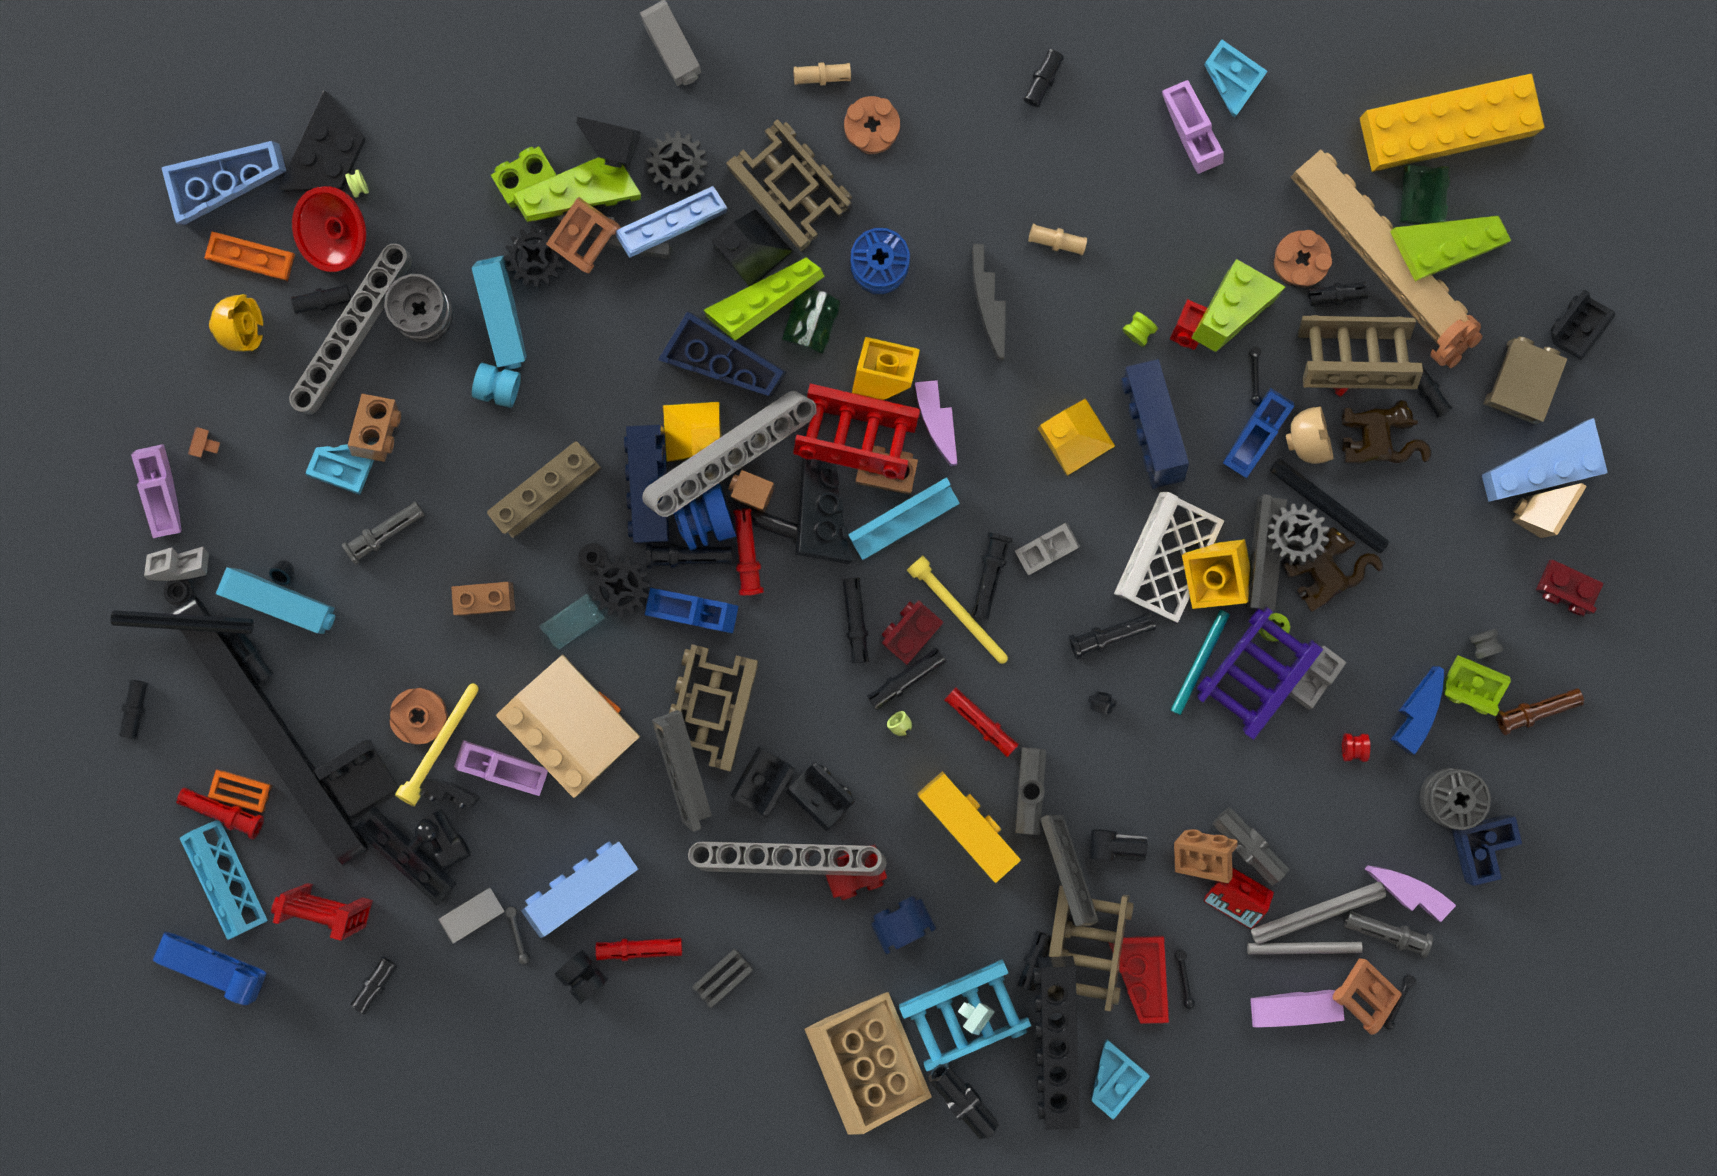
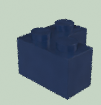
M1505 814L1485 819L1473 828L1465 830L1452 829L1465 883L1473 886L1502 879L1495 851L1522 845L1516 816Z

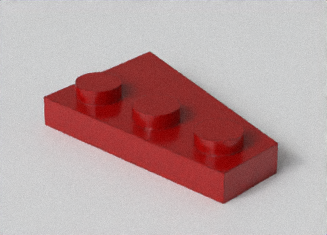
M1164 936L1124 937L1119 971L1127 987L1140 1024L1169 1023ZM1108 942L1112 952H1114L1115 943Z

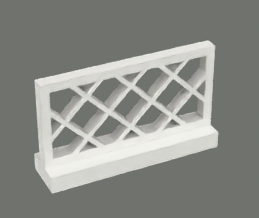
M1160 492L1114 594L1178 623L1190 594L1188 584L1178 588L1173 573L1183 570L1184 565L1171 570L1166 555L1180 550L1182 556L1183 553H1186L1185 547L1198 543L1199 548L1214 544L1224 520L1179 499L1174 494ZM1177 505L1186 509L1189 521L1176 525L1173 517ZM1193 513L1199 515L1200 517L1194 518ZM1203 519L1213 522L1214 526L1210 534L1201 537L1196 522ZM1191 524L1196 539L1183 544L1178 529ZM1173 531L1178 546L1165 551L1161 540L1164 534ZM1159 548L1160 553L1155 555L1157 549ZM1162 557L1166 572L1153 576L1150 564L1152 560ZM1168 576L1173 590L1159 595L1155 580ZM1150 582L1155 597L1146 601L1136 597L1140 586ZM1175 594L1178 605L1174 614L1165 611L1161 599ZM1156 601L1157 604H1158V607L1155 606V605H1152V604H1150V603Z

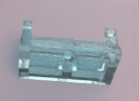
M585 594L539 626L548 635L551 644L557 647L558 650L605 619L596 603L591 600L592 597Z

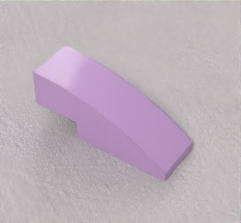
M1186 80L1163 90L1162 95L1197 174L1223 164L1224 152L1212 131V123L1189 81Z
M938 380L915 382L914 388L917 405L920 409L924 426L942 457L950 466H956L957 455L952 407L940 408Z
M164 444L136 450L131 456L139 479L137 487L152 537L157 538L180 533L182 529L177 496Z
M465 740L461 744L454 765L459 771L540 796L548 773L545 767Z
M1370 865L1364 869L1377 882H1381L1384 888L1397 901L1411 911L1419 905L1433 919L1442 922L1456 906L1439 891L1408 875Z
M1335 990L1308 993L1293 992L1251 998L1253 1027H1279L1344 1021L1343 1005H1339L1333 1000L1332 997Z

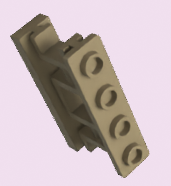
M777 119L772 127L765 130V135L772 142L771 145L753 160L743 149L737 157L734 156L726 164L734 177L799 251L802 252L810 245L811 241L818 237V233L810 225L829 208L838 218L843 216L846 211L848 212L852 208V203L849 201L852 199V196L842 185L838 188L831 180L834 177L824 164L819 167L812 159L815 157V154L805 143L800 145L794 138L797 134L787 122L782 125ZM778 134L803 161L802 163L794 155L783 164L776 159L773 154L782 147V142L777 137ZM763 162L768 165L773 173L763 181L770 191H765L743 166L744 163L752 171ZM791 167H794L807 181L809 186L789 202L773 183ZM816 176L840 203L839 205L831 197L820 206L813 201L810 195L819 188L818 182L813 177ZM802 204L810 213L801 222V227L807 232L805 235L780 208L781 205L791 213Z
M575 441L490 508L487 514L502 533H509L512 538H515L602 468L587 449Z
M692 644L690 650L685 649L682 665L686 666L684 677H678L675 693H678L679 697L677 705L672 704L669 713L676 710L682 713L683 710H687L685 722L699 725L695 741L690 740L691 746L712 752L709 766L732 771L759 661L736 655L733 669L707 663L709 648ZM701 655L698 667L712 670L709 686L694 683L692 693H687L696 656ZM740 665L745 667L736 704H731L734 692L720 689L723 673L738 676ZM699 690L726 697L719 724L693 717ZM728 720L731 721L723 756L722 759H718L720 747L706 744L709 729L724 731L726 721Z

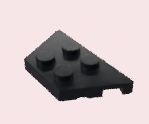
M324 90L279 186V189L283 192H290V190L309 191L322 186L343 190L347 182L345 174L351 173L365 143V137L330 94Z

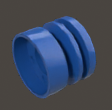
M873 228L861 234L851 249V272L856 283L862 289L872 294H886L896 290L904 282L908 274L910 252L906 241L897 232L888 228ZM877 253H882V257H887L884 259V264L879 265L877 260H873L876 259Z
M720 482L704 492L702 498L694 499L674 513L680 535L687 543L690 551L697 549L696 535L700 536L703 546L708 545L707 532L713 531L719 542L736 537L732 517Z

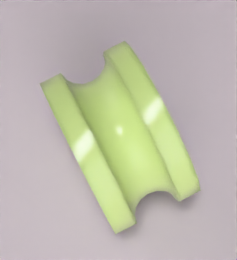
M359 169L355 170L354 175L345 174L349 188L355 198L359 197V194L362 192L364 194L369 193L367 184Z

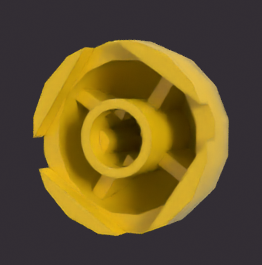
M245 294L233 295L221 300L214 307L209 321L210 331L216 341L222 347L231 351H253L259 347L263 335H258L257 324L263 326L261 310L257 302L253 298H247Z

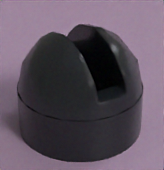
M280 560L272 566L269 576L275 583L287 585L293 578L295 570L290 562Z

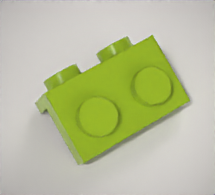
M1457 655L1443 681V691L1446 697L1454 703L1461 704L1463 702L1472 706L1478 713L1484 715L1489 713L1497 716L1499 712L1498 704L1511 679L1507 675Z

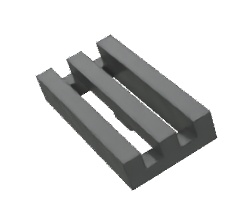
M734 948L698 980L692 988L712 1008L750 974L753 968ZM733 957L738 960L706 990L701 987ZM741 965L745 968L713 998L709 996Z

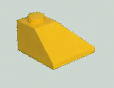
M865 337L852 393L885 400L911 388L920 349Z
M1086 398L1038 427L1039 432L1067 476L1115 447Z
M719 402L663 406L667 462L686 461L722 437Z
M1245 539L1218 542L1182 554L1192 609L1248 602L1250 563Z

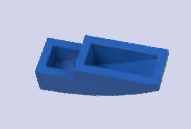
M1270 388L1232 446L1223 464L1247 478L1294 408V402Z
M650 588L645 615L733 633L739 606Z
M1433 666L1399 709L1407 719L1390 740L1408 754H1416L1426 739L1436 717L1444 681V669L1440 666Z

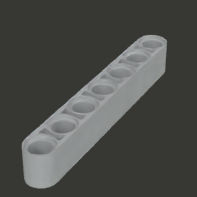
M389 244L382 250L289 396V402L295 410L304 414H313L321 407L384 309L385 295L390 285L408 272L412 264V257L401 245ZM396 252H402V261L397 265H392V255ZM380 276H387V285L383 288H376V280ZM366 299H371L372 308L367 312H361V303ZM350 323H356V333L352 336H346V326ZM336 346H340L342 349L341 356L336 360H331V350ZM320 370H325V381L317 384L315 382L316 373ZM310 394V404L302 408L300 406L301 396Z
M797 391L786 393L650 484L643 492L642 499L644 504L662 517L672 515L810 422L816 414V404L813 400Z
M697 842L691 846L688 852V859L691 864L702 871L876 876L885 870L887 864L885 856L872 846ZM704 850H708V860L704 863H699V854ZM731 851H736L737 858L735 862L727 864V854ZM763 851L765 853L764 861L761 864L755 865L753 861L756 853ZM787 852H792V862L785 866L782 865V856ZM820 853V863L816 866H810L809 859L811 855ZM842 854H849L848 864L844 867H838V857ZM872 854L877 855V864L874 867L867 868L865 866L866 858Z

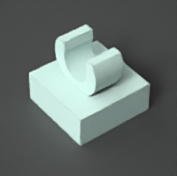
M966 1002L958 1010L960 1014L968 1019L963 1027L976 1035L980 1034L995 1012L985 1004L979 1003L975 1008Z

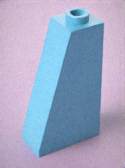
M504 255L477 261L472 266V272L497 367L504 366L508 370L521 367V362L526 360L527 355Z
M226 567L216 591L217 595L319 634H324L325 630H330L335 620V615L333 614L334 607L241 569Z

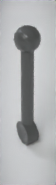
M511 906L506 909L505 914L510 918L520 954L518 961L521 964H527L529 956L525 954L515 917L517 909Z

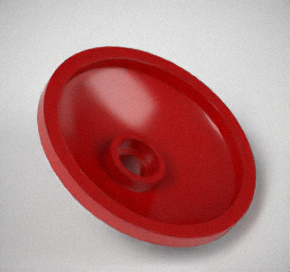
M330 186L313 188L298 200L292 217V231L295 243L303 257L314 267L327 272L345 270L355 264L360 258L366 242L365 221L356 202L344 191Z

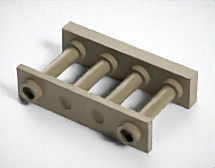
M1302 316L1298 338H1310L1312 361H1307L1304 371L1303 387L1417 389L1423 374L1422 363L1409 362L1406 340L1411 339L1416 318ZM1321 338H1338L1341 362L1324 361ZM1350 339H1366L1369 362L1352 361ZM1378 339H1394L1397 362H1381Z
M1060 885L1049 957L1073 956L1076 966L1109 971L1108 989L1076 983V995L1106 1000L1105 1010L1111 1011L1113 1004L1118 1005L1120 1000L1121 988L1116 987L1126 919H1132L1134 903L1129 902L1130 895H1123L1121 904L1092 899L1095 911L1119 915L1117 932L1085 926L1076 927L1073 921H1069L1070 907L1063 886ZM1076 936L1115 943L1113 958L1108 960L1069 953L1068 949H1064L1066 938ZM1055 985L1050 987L1048 991L1057 993L1062 987Z

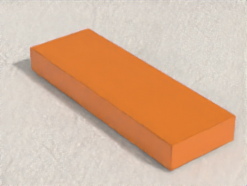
M212 231L204 258L209 261L288 281L295 254Z

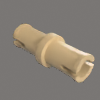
M823 62L818 63V66L793 67L795 85L820 83V86L826 85V82H851L850 63L825 65Z
M1033 224L1028 242L1050 246L1054 251L1062 249L1083 255L1087 238L1064 233V230L1060 228L1056 231Z

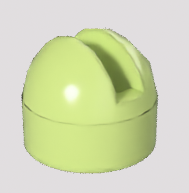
M899 711L889 718L887 727L895 735L905 736L907 735L905 731L912 729V722L904 711Z

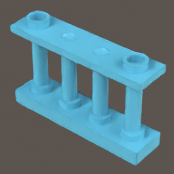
M1003 959L899 1004L903 1018L910 1017L911 1020L915 1021L931 1059L924 1061L926 1071H930L939 1064L948 1063L1011 1035L1012 1038H1017L1028 1032L1026 1028L1031 1026L1028 1017L1019 1020L1003 983V980H1005L1004 975L1008 974ZM988 983L989 986H993L1009 1025L993 1031L988 1021L981 1031L983 1036L967 1042L951 1006L953 1002L951 998L962 994L963 997L967 998L969 1004L976 1008L981 1003L977 994L979 991L978 986ZM935 1005L937 1009H941L957 1046L942 1054L925 1017L926 1009Z

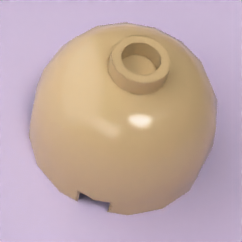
M1321 406L1308 408L1298 413L1291 422V433L1286 434L1289 450H1295L1301 460L1311 464L1325 463L1334 459L1330 437H1328L1326 428L1327 424Z

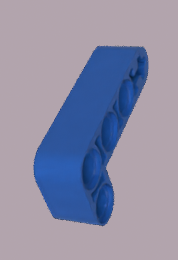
M164 932L153 958L154 962L225 991V998L241 1005H249L256 1001L267 974L255 966L169 932Z

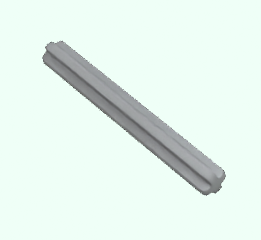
M1381 882L1373 883L1252 928V938L1256 944L1267 942L1385 898L1386 890Z

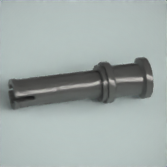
M413 501L412 504L372 530L369 528L364 529L362 535L349 543L344 542L342 547L352 562L357 565L360 563L359 559L373 550L375 552L380 550L381 543L402 531L416 520L424 517L425 513L419 504Z
M1348 911L1344 922V928L1392 943L1400 951L1406 949L1418 953L1424 959L1427 958L1433 942L1432 934L1427 933L1423 935L1411 931L1410 927L1405 925L1400 928L1353 911Z

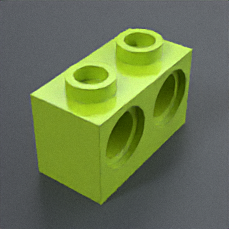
M539 146L535 149L529 147L519 154L520 158L511 163L506 161L498 165L494 169L495 173L491 174L511 209L517 207L514 201L515 193L556 176ZM540 162L543 164L540 173H529V168L533 163ZM517 177L519 182L515 188L508 189L505 187V182L508 178Z

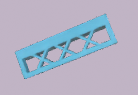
M947 477L848 534L862 561L959 505L960 503L952 491Z
M215 820L180 837L181 843L227 940L268 921L221 822ZM214 828L219 838L217 846L207 843L203 832ZM219 854L229 859L231 865L228 872L219 868L217 864ZM231 880L241 884L243 891L240 898L231 894L229 889ZM243 906L251 908L257 920L246 925L241 915Z

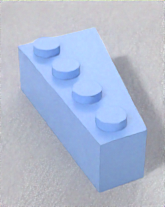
M273 141L161 167L175 221L182 225L192 222L286 172L280 144Z
M610 841L596 850L599 856L589 862L585 858L572 868L575 873L568 878H565L562 874L549 883L552 889L544 895L538 891L525 900L528 906L522 909L521 912L540 938L549 934L638 870L620 842L614 845Z

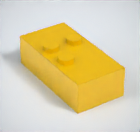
M943 771L917 793L919 798L995 883L1021 861L998 834L1002 829L989 815L984 818L977 811L981 807L971 794L965 797Z

